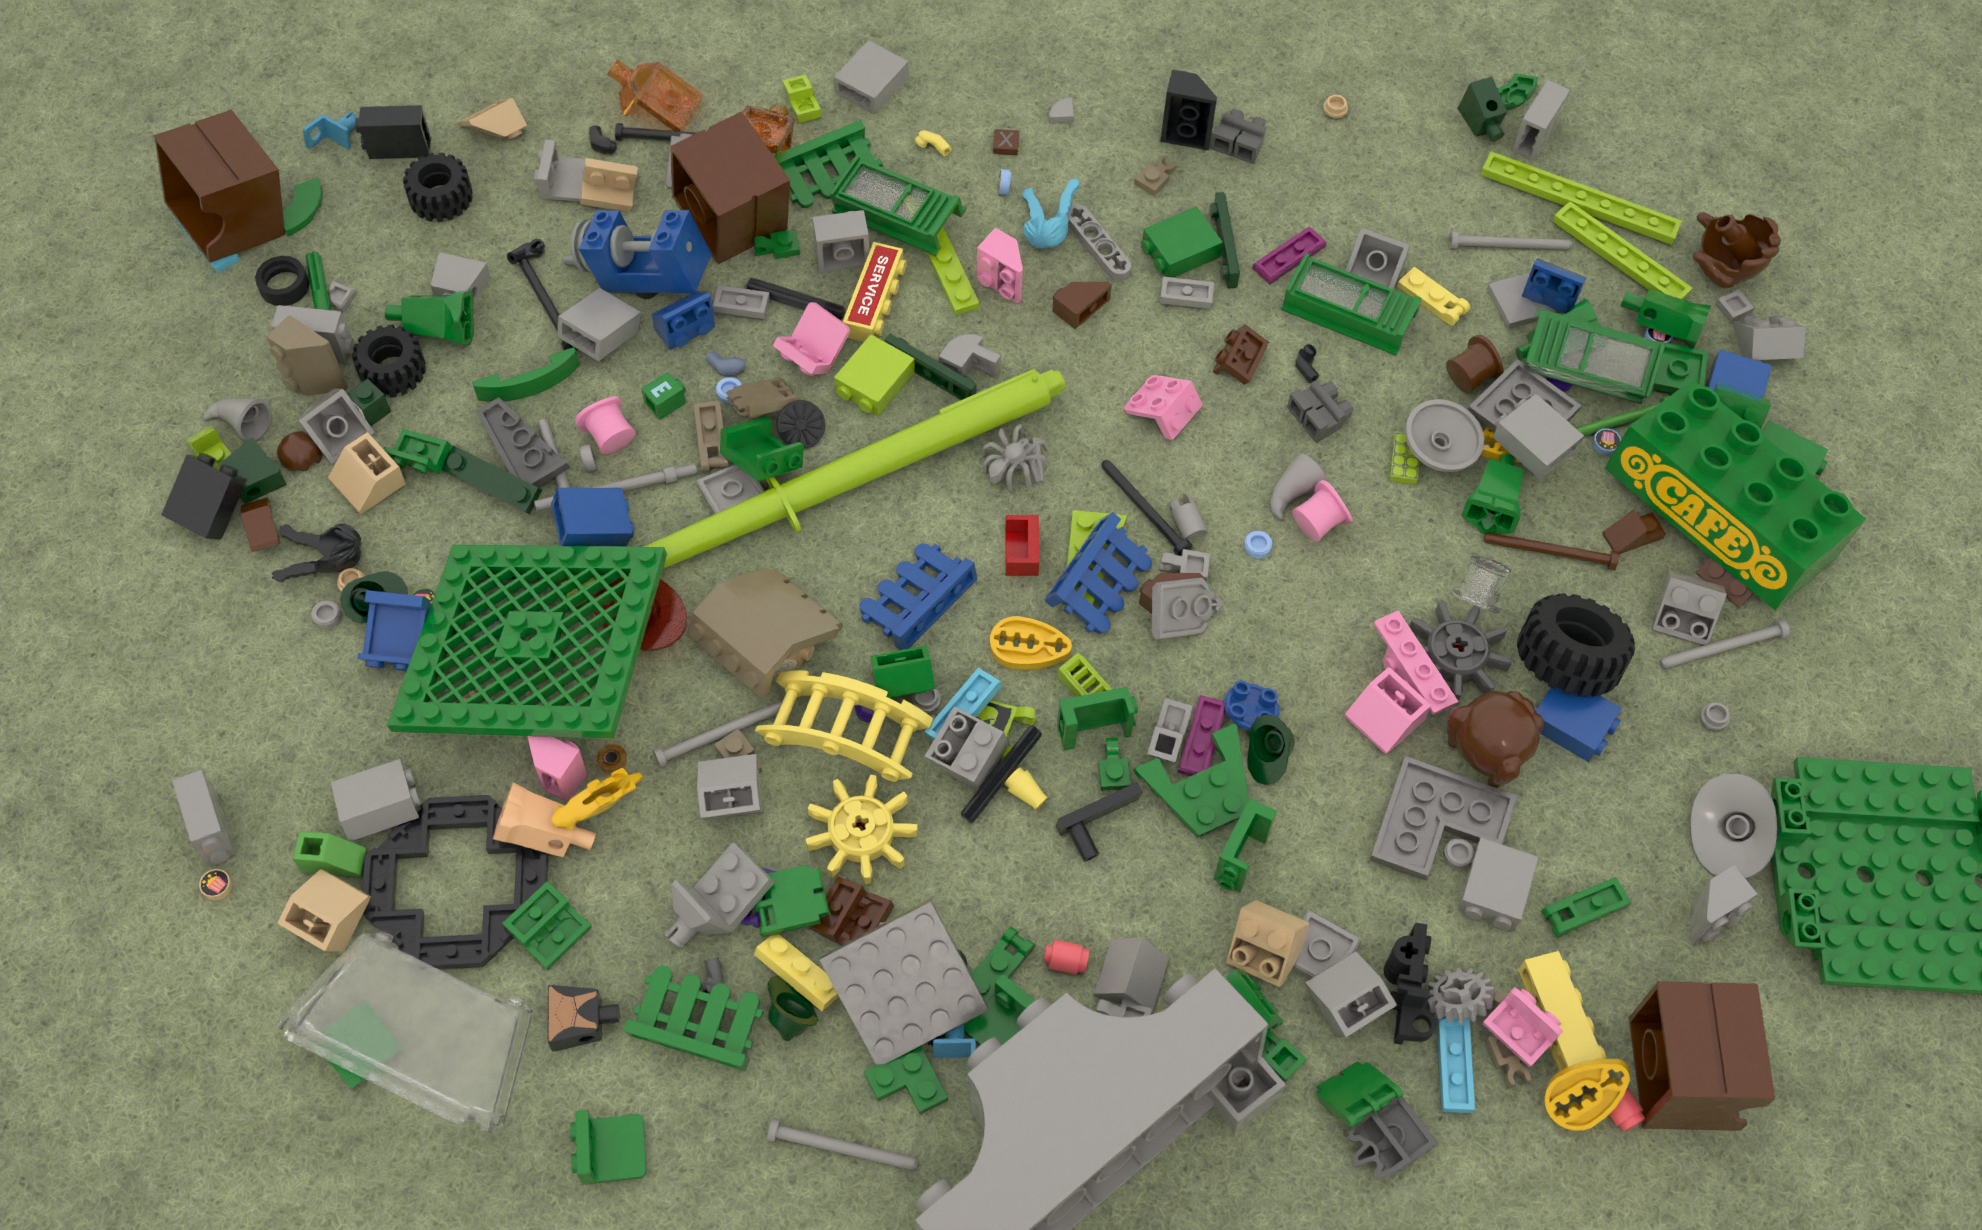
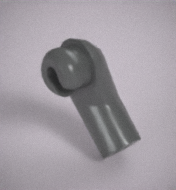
M719 957L704 961L707 977L702 983L701 992L710 994L714 985L718 983L725 984Z

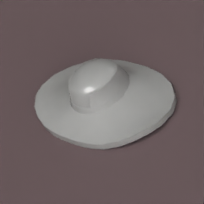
M1723 774L1712 778L1699 790L1694 800L1691 813L1693 848L1700 863L1710 873L1718 875L1735 865L1745 879L1750 878L1763 871L1774 854L1777 838L1775 806L1767 789L1752 777L1743 774Z

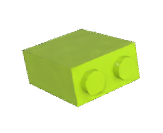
M870 334L834 377L835 392L841 399L845 401L850 400L857 404L864 412L873 413L879 417L914 375V358Z

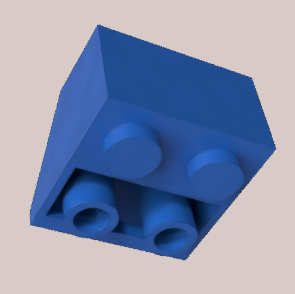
M1538 258L1532 266L1522 297L1566 314L1575 306L1587 277Z
M696 291V293H692L651 314L654 329L669 350L682 347L689 340L699 335H705L715 327L711 296L708 292Z

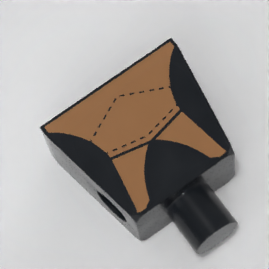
M548 985V1044L552 1052L601 1041L602 1024L620 1022L619 1004L602 1005V998L597 989Z

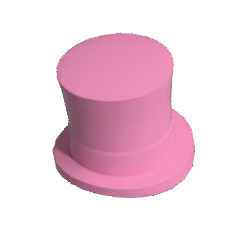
M619 396L598 401L583 409L575 418L577 427L581 431L589 432L595 439L601 453L605 455L612 454L627 446L636 435L634 428L622 415L620 410L622 400Z
M1321 480L1315 485V494L1310 499L1292 510V516L1296 524L1305 535L1315 542H1319L1327 532L1338 524L1348 525L1353 521L1349 510L1338 493L1325 480Z

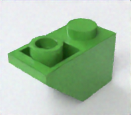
M299 831L293 860L301 873L316 874L320 869H324L334 876L361 878L367 848L330 833Z

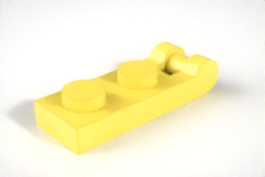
M1413 267L1398 281L1397 287L1413 298L1415 296L1422 298L1420 304L1450 326L1458 322L1460 315H1465L1471 309L1467 300L1457 298L1416 267Z

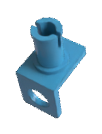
M349 111L341 119L334 121L322 114L303 128L305 147L310 149L322 139L328 137L349 149L351 147L349 132L355 128V119L359 117L355 113L353 114L352 111ZM318 127L317 135L311 139L312 130Z
M964 1023L947 1031L946 1039L933 1040L934 1058L970 1057L976 1050L975 1039H964Z

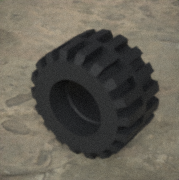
M430 153L427 157H419L417 162L413 161L409 164L410 168H406L405 176L403 177L404 188L411 209L414 213L417 212L418 217H426V220L431 222L433 219H436L437 222H443L444 218H448L449 221L454 219L453 215H462V209L467 210L469 208V202H472L473 191L467 169L460 159L455 160V156L451 154L445 156V153H439L438 155ZM444 185L440 188L431 189L435 186Z
M388 324L387 327L383 328L380 325L377 326L376 330L372 331L370 329L366 331V336L361 335L358 338L359 343L354 344L352 359L361 383L369 379L385 396L389 394L391 398L397 397L396 393L407 394V389L409 388L414 390L417 387L416 381L421 383L423 380L422 374L426 372V363L419 342L410 330L405 331V328L402 326L395 328L394 325ZM399 357L396 361L392 363L379 364L381 361L387 358Z

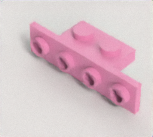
M1399 611L1374 621L1373 625L1388 646L1383 658L1385 669L1390 667L1431 704L1430 712L1432 715L1458 704L1459 701Z

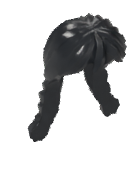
M345 523L334 525V527L321 535L297 532L288 524L280 526L279 533L282 537L289 539L297 545L301 544L317 548L324 557L318 561L297 563L283 570L273 571L271 579L283 583L291 577L298 578L300 575H316L318 572H341L354 567L361 557L362 542L360 534L353 527Z

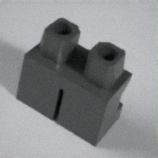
M1233 109L1229 114L1224 113L1219 127L1216 126L1212 133L1210 149L1229 156L1234 151V158L1254 164L1264 142L1266 120L1260 117H1254L1252 122L1244 120L1245 114L1237 109Z
M1315 381L1311 384L1310 388L1304 391L1297 389L1291 392L1287 408L1300 424L1303 423L1302 427L1315 443L1340 430L1343 421L1348 419L1353 412V406L1348 400L1338 404L1335 403L1333 399L1337 398L1339 392L1332 381L1323 385Z

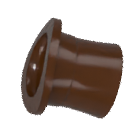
M1475 335L1470 338L1468 348L1446 362V369L1451 380L1465 393H1471L1490 377L1497 379L1504 373L1502 361L1496 347L1483 335Z

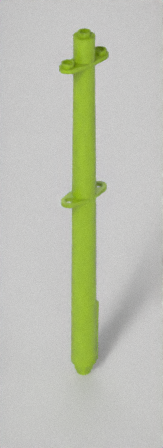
M1032 369L939 410V414L783 484L779 485L775 477L768 478L766 482L770 488L769 490L643 547H665L667 552L663 567L665 569L784 518L787 519L794 532L798 533L801 531V526L795 515L796 513L1050 405L1051 398L1060 395L1061 391L1066 389L1064 378L1058 370L1053 371L1051 369L1039 374L1035 369ZM591 578L583 583L582 586L585 588L596 580ZM622 579L615 580L609 586L611 588L622 582ZM577 588L566 594L565 597L568 599L577 593ZM601 589L600 591L592 595V597L595 599L598 596L605 593L606 591L604 589ZM584 600L583 602H581V603L578 604L577 606H579V605H581V604H583V603H586V602H588V601H587V600ZM612 600L611 602L604 605L602 608L606 610L615 603Z

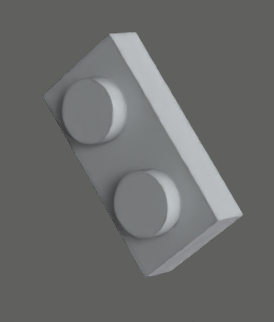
M1163 277L1160 303L1211 309L1214 282Z
M718 285L713 302V312L765 319L770 295L769 292Z

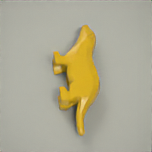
M620 768L612 772L611 777L601 782L596 779L588 783V788L573 796L566 805L556 807L555 813L551 818L552 823L555 827L572 830L576 822L605 812L626 794L636 789L635 784L643 778L642 774L638 772L628 775L624 768Z

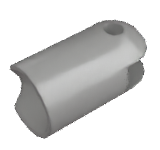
M1183 494L1184 504L1180 506L1177 498L1173 497L1170 502V511L1183 540H1189L1192 536L1196 535L1205 537L1208 534V530L1194 499L1190 495Z

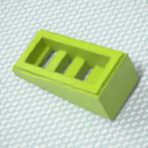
M1076 653L1058 670V679L1076 696L1087 695L1086 690L1093 684L1097 687L1089 694L1112 690L1080 653ZM1079 669L1077 673L1073 676L1071 675L1075 670ZM1086 676L1088 679L1080 685L1078 682Z

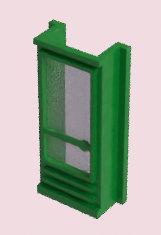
M858 155L854 157L830 192L834 205L832 209L833 214L864 210L867 228L934 256L941 249L937 234L951 213L962 217L966 211V207L961 204L959 196H951L862 160Z
M1306 253L1286 289L1281 310L1396 356L1412 318H1415L1419 311L1422 298L1418 296L1413 298L1311 258Z
M1540 308L1536 309L1534 319L1538 321L1527 358L1522 359L1521 362L1540 376L1642 404L1644 398L1650 397L1665 345H1660V342L1555 312Z

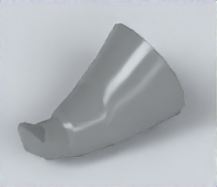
M230 398L211 405L205 411L203 421L221 418L230 423L241 440L246 442L252 437L257 442L269 430L272 416L270 407L262 399Z
M1298 453L1276 483L1271 495L1270 506L1272 513L1279 520L1282 521L1284 519L1283 510L1288 503L1301 495L1315 491V485L1321 480L1329 483L1321 467L1312 458L1303 453Z

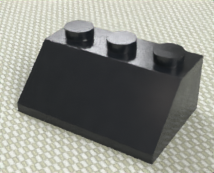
M1172 69L1166 92L1160 142L1209 151L1217 96L1198 74Z

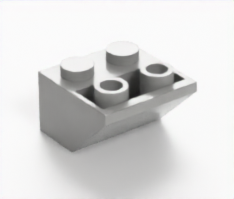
M1770 315L1769 320H1760L1758 316H1745L1744 321H1734L1743 357L1753 360L1804 358L1806 327L1797 324L1795 319H1786L1784 315Z
M1669 570L1660 594L1652 629L1702 645H1708L1727 595L1724 586Z
M954 707L925 754V758L955 779L979 790L994 771L1010 742L1003 731Z
M757 754L698 762L697 791L701 819L706 821L764 813Z
M1735 865L1710 879L1693 901L1689 939L1693 945L1702 939L1705 943L1711 941L1720 934L1719 930L1725 925L1728 928L1735 926L1743 919L1742 915L1752 909L1753 906L1750 903L1757 896V892Z
M1356 951L1304 982L1336 1037L1351 1035L1397 1006L1381 977Z

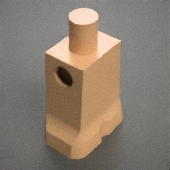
M513 782L497 822L493 839L564 857L569 844L590 850L596 833L576 826V823L572 830L555 827L551 818L555 813L556 807L564 805L532 793Z

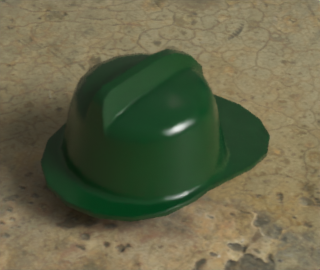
M388 571L376 572L349 582L342 590L340 603L344 614L349 619L362 624L367 623L370 605L365 602L366 590L407 595L408 590L403 579L397 574Z
M1269 714L1257 718L1251 726L1249 735L1248 770L1252 778L1263 785L1274 784L1281 779L1286 771L1288 756L1292 753L1295 745L1292 731L1276 716Z
M780 976L771 977L767 983L771 998L768 1020L779 1031L784 1041H790L794 1036L801 1035L808 1026H815L818 1022V1017L812 1003Z

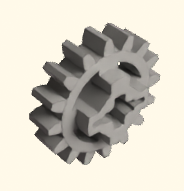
M1457 968L1456 972L1453 973L1445 970L1444 977L1436 975L1434 976L1435 983H1428V989L1430 990V996L1427 1000L1429 1011L1435 1012L1437 1019L1446 1016L1447 1023L1458 1019L1459 1023L1463 1024L1465 1019L1468 1018L1474 1022L1476 1021L1475 1015L1479 1014L1485 1017L1487 1015L1486 1009L1493 1008L1492 1001L1495 1000L1494 989L1491 980L1485 979L1483 972L1474 975L1472 968L1467 972H1462L1461 968Z

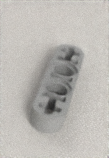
M1080 204L1072 205L1068 214V227L1110 278L1116 281H1124L1129 278L1131 262L1085 206ZM1086 231H1095L1098 235L1089 238L1084 233ZM1108 248L1112 253L1103 255L1098 250Z

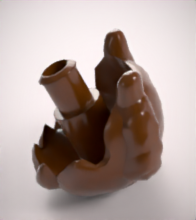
M1701 212L1697 215V221L1705 228L1701 239L1700 252L1693 254V260L1699 264L1704 274L1721 288H1731L1740 281H1745L1759 275L1779 252L1781 238L1778 235V225L1769 217H1763L1762 219L1748 214L1744 219L1737 220L1730 214L1722 217H1713L1705 212Z
M1490 691L1475 698L1468 705L1453 708L1448 715L1446 732L1448 734V745L1453 748L1457 747L1460 755L1473 769L1488 776V785L1499 788L1501 785L1516 779L1520 774V767L1535 755L1540 733L1544 728V721L1541 715L1535 712L1533 703L1529 699L1524 698L1521 693L1517 691Z

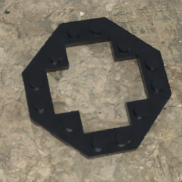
M489 795L428 798L420 805L421 809L418 811L419 818L398 825L388 834L389 838L378 848L374 847L365 855L362 892L368 894L371 898L362 915L421 971L484 967L514 938L502 923L547 881L548 853L493 839L502 808ZM487 827L486 850L488 854L516 853L514 904L483 905L482 934L423 937L425 915L423 909L394 910L398 859L428 857L430 830Z

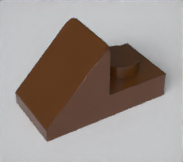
M1635 510L1626 514L1602 533L1611 549L1619 551V554L1664 539L1666 535L1653 512L1639 517Z

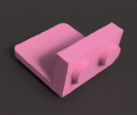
M811 302L807 305L792 336L777 337L773 346L780 351V355L783 358L797 363L803 373L810 376L827 374L850 333V328L815 302Z
M1153 375L1130 398L1124 406V410L1127 414L1155 419L1164 438L1173 440L1203 404L1192 381Z
M1514 987L1482 1024L1530 1068L1563 1033V1030L1559 1027L1561 1025L1560 1021L1548 1011L1544 1013L1535 1005L1537 1001L1529 992L1524 989L1518 990Z

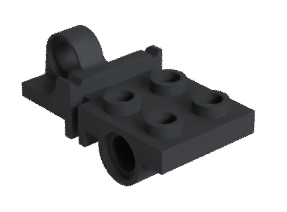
M1415 922L1409 936L1400 937L1395 942L1383 968L1386 979L1390 983L1397 985V992L1391 991L1390 993L1397 1006L1392 1008L1397 1010L1394 1044L1402 1045L1403 1041H1427L1436 1028L1434 1017L1424 1009V1005L1430 996V990L1421 988L1422 983H1426L1428 975V965L1424 964L1425 954H1429L1431 947V936H1427L1428 924ZM1413 1020H1425L1429 1025V1031L1424 1033L1417 1031L1413 1026Z

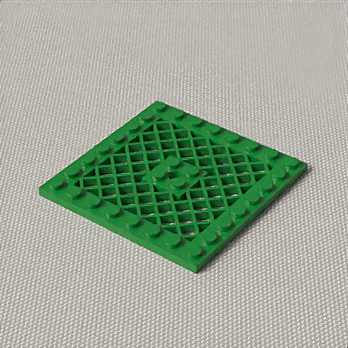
M453 544L389 718L388 728L391 732L614 739L667 557L665 547ZM513 576L515 577V580H513L506 586L502 585V583L506 580L510 579ZM484 577H489V579L483 582L482 584L478 586L475 584ZM538 577L542 578L538 583L531 587L529 586V583ZM565 577L569 579L559 587L555 585ZM591 578L596 580L585 588L582 586L583 583ZM622 579V582L612 588L609 586L615 580ZM495 587L499 589L490 596H485L487 592L491 591ZM522 587L525 589V591L514 598L511 595ZM548 588L552 590L551 592H549L541 598L538 596L540 593L547 590ZM577 588V593L568 599L565 597L566 594ZM601 589H604L606 591L605 593H603L595 599L592 597V595H594ZM478 598L482 600L471 608L467 606ZM505 598L508 600V602L501 605L497 609L495 608L494 605H496L500 601L504 600ZM533 598L534 603L524 609L521 607ZM558 599H560V600L562 601L560 604H558V605L555 606L554 608H552V609H549V608H548L549 605H551L552 603H554V602L557 601ZM584 600L589 602L578 610L575 608ZM612 600L616 602V604L606 610L602 608ZM490 609L491 612L481 619L477 618L478 615ZM567 611H570L572 613L567 617H565L564 613H566ZM597 611L599 615L588 622L585 618L593 612ZM471 620L474 622L464 630L460 629V627L466 624L467 622ZM498 620L500 621L501 624L494 627L490 631L487 630V627H489ZM578 622L582 624V626L571 633L567 630ZM607 622L609 625L607 628L599 633L595 631V629ZM481 631L484 634L473 642L469 640ZM587 634L592 636L584 643L579 644L578 640ZM530 635H536L532 637L529 641H524L526 637ZM463 642L466 644L465 647L455 653L451 651ZM491 643L493 647L482 654L479 652L480 649ZM571 645L575 647L564 656L560 653ZM599 645L603 648L592 656L588 654V652ZM472 654L476 656V658L472 659L465 665L461 663L463 660H465ZM580 657L585 659L574 668L570 665ZM495 658L496 663L490 666L488 662ZM603 662L602 667L600 668L598 664ZM455 665L458 667L457 670L447 676L443 674ZM482 666L485 667L484 671L472 677V672L476 671ZM508 667L513 669L501 678L498 676L499 673ZM537 667L540 669L539 672L530 678L525 676ZM563 668L567 669L568 672L557 679L553 677L554 674ZM593 668L595 673L583 680L581 675ZM465 677L468 679V681L456 689L453 685ZM491 678L495 680V682L484 689L480 687V685ZM518 679L523 681L511 690L507 687ZM547 679L551 682L540 690L535 688ZM574 680L578 682L577 685L567 691L563 689L564 686ZM446 689L451 691L438 700L435 698V696ZM476 689L478 693H476L466 701L462 698L463 696L467 695L468 693ZM501 690L505 692V694L494 701L490 699V697ZM528 691L533 693L522 702L517 699ZM557 691L561 694L549 703L545 700ZM584 692L589 695L577 704L574 702V699Z

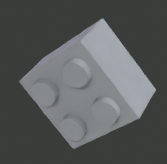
M864 210L812 217L819 273L864 267L869 255V234Z
M1238 1052L1237 1054H1235L1230 1060H1232V1059H1233L1235 1056H1237L1240 1052ZM1261 1057L1253 1073L1245 1067H1237L1230 1072L1227 1081L1228 1095L1224 1097L1216 1086L1207 1094L1215 1103L1213 1109L1233 1133L1236 1134L1279 1100L1283 1095L1286 1084ZM1242 1076L1245 1080L1236 1087L1232 1082V1077Z

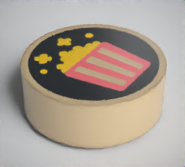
M212 869L206 872L199 882L200 891L211 901H219L226 898L233 887L231 878L221 869Z

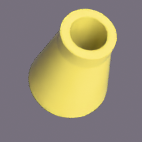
M1021 767L1015 770L1004 783L1009 788L1008 792L1031 805L1035 810L1048 798L1029 771H1024Z

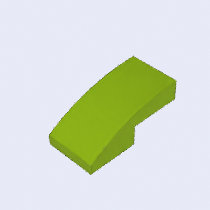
M806 74L782 80L787 98L798 123L822 117L821 108L814 97L813 87Z

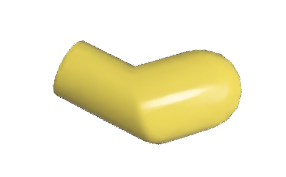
M922 130L918 132L919 135L915 138V143L918 146L925 148L929 143L942 156H946L952 150V147L939 134Z

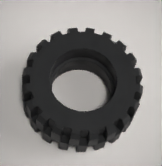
M1559 593L1555 596L1552 594L1538 600L1531 608L1517 639L1518 653L1521 661H1524L1527 670L1534 672L1535 677L1540 681L1543 680L1548 683L1549 687L1561 689L1563 693L1569 695L1575 693L1579 697H1587L1589 695L1592 697L1600 696L1618 686L1634 655L1635 641L1627 623H1623L1622 618L1617 613L1613 614L1610 608L1595 603L1596 601L1593 599H1584L1580 595L1575 594L1567 596L1566 593Z

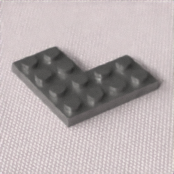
M1405 756L1369 860L1427 880L1443 830L1475 842H1479L1482 837L1503 844L1517 795Z

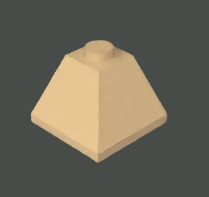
M513 98L499 100L458 122L460 127L497 137L508 136L509 139L522 133L521 128L527 126Z

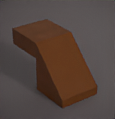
M268 497L241 505L240 514L251 551L255 552L280 544L279 533L272 517V507Z

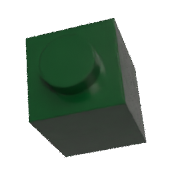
M366 379L347 393L370 426H373L391 412L385 395L369 379Z

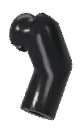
M591 126L589 134L592 149L603 154L615 153L617 149L616 142L602 136L600 126Z
M534 239L532 242L525 243L509 252L507 259L511 264H516L523 258H538L545 252V243L541 239Z
M1307 344L1303 349L1299 350L1295 365L1305 379L1312 383L1319 378V373L1312 366L1317 351L1314 346Z

